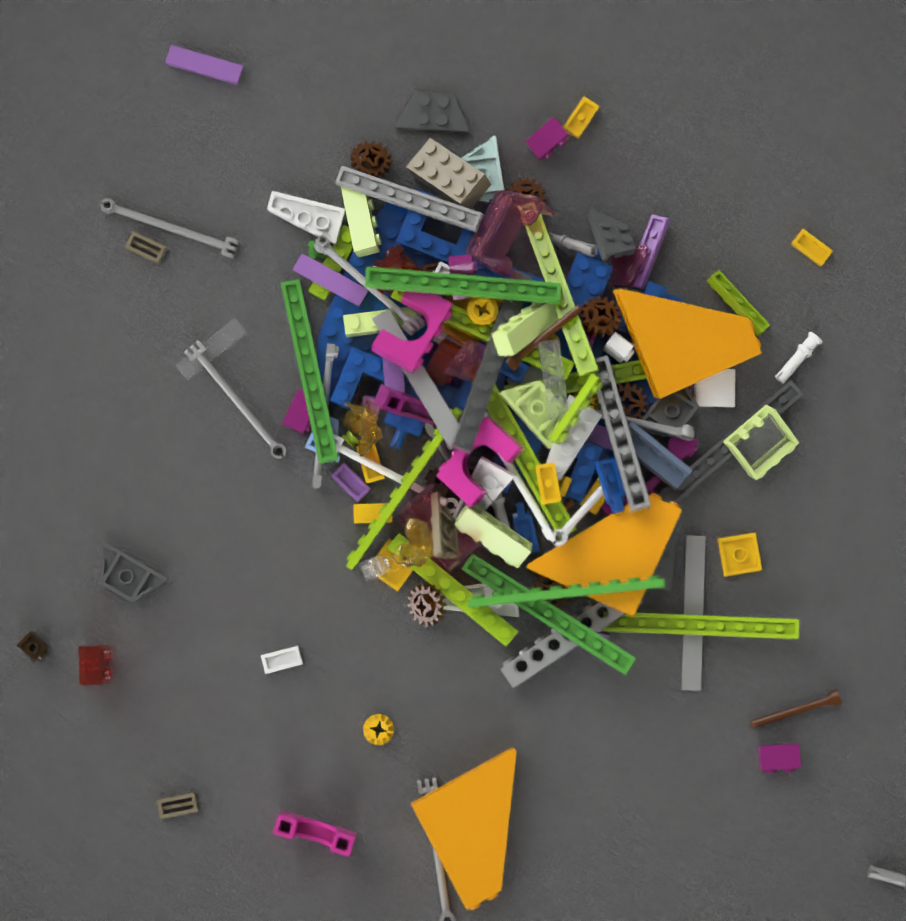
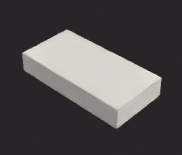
M299 646L261 655L265 674L303 664Z

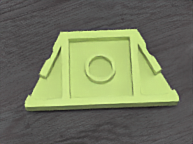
M540 380L500 391L498 394L547 449H550L553 443L549 440V437L559 424L565 411L558 400Z

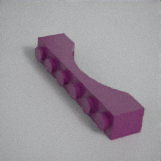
M381 385L374 400V403L381 409L436 426L420 398Z
M671 437L667 441L666 449L682 461L686 455L691 457L698 450L695 446L699 442L695 438L693 440H683L679 437ZM654 475L645 484L647 494L651 495V493H654L657 490L655 486L659 482L663 484L664 481ZM626 495L624 496V501H622L623 506L628 505ZM607 502L600 508L607 517L613 514L610 504L607 505Z

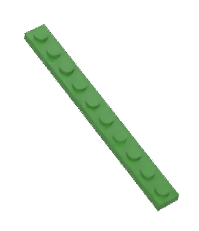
M366 267L365 288L550 304H559L561 298V283Z
M300 279L281 282L319 464L338 461Z
M473 553L462 568L464 572L495 592L511 595V591L523 590V593H531L529 589ZM546 600L514 603L624 675L628 673L636 660L635 657Z
M660 575L649 576L646 581H640V578H629L627 583H621L620 580H610L608 585H601V582H591L589 587H581V584L569 585L570 589H562V586L550 587V591L534 588L530 589L531 593L515 590L511 591V595L496 592L492 593V597H484V594L472 595L473 599H468V607L664 588L665 579H660Z

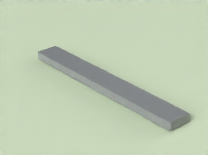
M345 166L341 167L335 182L338 186L476 233L484 216L481 212Z
M389 309L372 318L379 332L384 329L394 336L408 341ZM421 365L419 370L415 369L413 374L402 368L450 449L454 448L451 447L458 423L424 366Z
M686 535L683 615H703L706 536ZM683 635L681 690L701 691L703 636Z

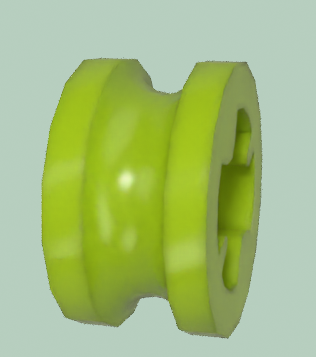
M349 430L347 435H342L343 439L353 449L355 444L360 443Z

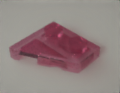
M647 245L636 246L633 255H623L618 258L611 255L614 288L634 285L649 251Z
M468 340L445 369L444 374L473 383L487 345Z

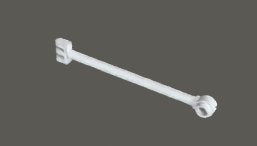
M487 411L484 413V418L490 417ZM499 455L507 470L516 475L513 478L514 482L543 528L542 532L545 537L551 540V534L554 532L552 525H549L513 463L506 462Z
M333 434L334 440H337L335 443L337 453L340 452L403 484L400 481L403 476L343 446L344 439ZM415 482L410 488L431 499V494L434 493ZM440 497V504L442 506H446L449 502H452L454 507L458 506L456 499ZM449 509L450 513H454L456 509Z
M601 485L562 529L555 530L551 534L552 543L556 540L555 536H559L561 539L560 542H555L556 546L566 543L568 533L603 495Z

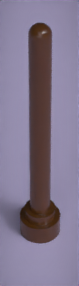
M575 306L516 355H508L504 361L512 371L519 367L523 358L582 312V306Z
M836 689L830 691L824 698L754 719L750 722V726L755 728L828 704L835 707L842 704L841 698Z

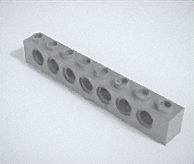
M608 356L595 359L599 372L594 374L603 379L601 382L602 387L597 396L630 512L633 513L650 508V501Z
M599 602L594 606L593 604L588 605L583 609L584 613L578 617L575 614L572 618L580 623L585 618L591 619L592 626L590 629L599 633L623 617L625 613ZM602 607L608 610V615L604 618L597 615L598 609ZM552 629L550 636L547 638L542 636L534 642L535 646L530 649L526 647L518 653L520 656L513 660L511 657L503 662L502 665L504 667L500 670L512 688L516 689L579 645ZM552 640L559 641L560 647L557 650L549 648V643ZM542 651L544 654L543 659L535 661L533 659L534 652ZM521 661L526 662L528 665L527 670L524 672H519L517 669V665Z

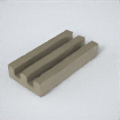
M132 231L124 247L126 250L160 265L161 259L168 249L166 246ZM134 237L160 248V252L133 240ZM134 244L148 252L157 255L158 257L156 259L142 251H139L131 247L130 245Z
M196 792L157 800L160 819L199 812ZM192 797V801L162 806V803ZM193 805L194 807L167 814L163 813L164 810Z

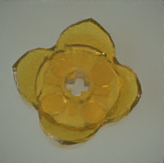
M345 402V405L352 410L345 414L343 424L353 434L361 435V439L358 440L359 456L361 457L369 452L375 442L383 438L382 432L375 422L378 420L376 412L374 410L370 411L367 405L360 406Z
M407 518L405 535L408 542L400 544L390 556L397 564L405 565L406 568L410 566L421 568L429 557L434 556L433 540L431 537L433 530L429 528L428 523L418 518Z

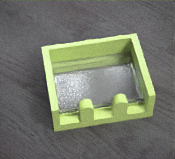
M768 405L762 407L723 441L747 472V475L755 480L762 478L772 466L777 465L786 454L791 453L799 444L777 411Z

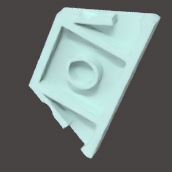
M492 136L490 140L483 145H479L474 151L466 154L461 159L484 173L491 183V186L478 201L489 204V200L493 199L495 203L496 201L501 203L500 208L505 209L507 206L496 136Z

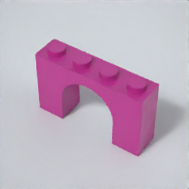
M405 291L401 303L420 313L425 318L428 326L426 333L417 340L405 341L382 329L372 345V351L413 374L415 369H420L424 362V359H422L425 352L429 354L434 345L432 343L434 337L438 338L444 328L442 327L443 322L449 321L453 311H451L452 303L436 294Z
M483 417L471 452L468 454L454 449L451 453V459L439 467L438 470L440 472L436 475L469 507H476L487 494V491L472 478L468 471V459L472 451L479 446L486 445L492 448L506 462L513 463L525 449L492 417Z
M282 810L278 815L273 834L289 839L300 837L329 846L332 852L349 857L357 832Z

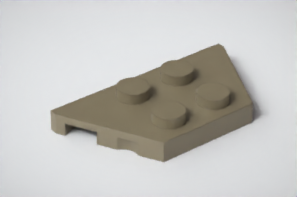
M437 491L431 494V523L433 528L431 537L433 540L434 556L455 559L460 557L459 532L454 525L455 519L452 517L447 505L441 506V495Z

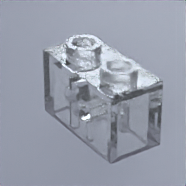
M381 555L359 563L366 582L389 574L388 569L391 568L387 558H382Z

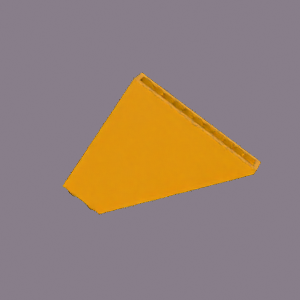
M624 289L613 290L654 398L661 399L762 354L760 350L761 343L754 333V324L747 317Z
M648 494L650 508L631 513L629 505L624 506V511L609 515L567 540L563 545L557 546L532 561L526 568L567 588H570L569 585L581 584V587H589L591 582H601V585H608L610 580H620L621 583H627L629 578H640V581H646L649 576L654 575L681 516L682 509L679 508V504L673 501L667 503L662 501V497L657 494ZM647 589L587 595V597L634 618Z
M513 747L410 803L466 910H474L481 906L480 902L496 898L498 892L502 889L516 761V750Z

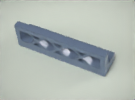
M631 422L628 425L637 460L673 490H676L693 470L634 422Z

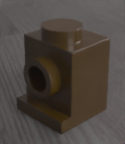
M437 468L434 471L430 469L424 478L427 480L425 485L436 492L438 491L439 494L445 497L450 488L443 482L436 484V475L440 471Z
M30 631L16 645L33 662L42 661L49 654L47 650L50 646L34 631ZM32 644H35L37 647L34 652L31 650Z

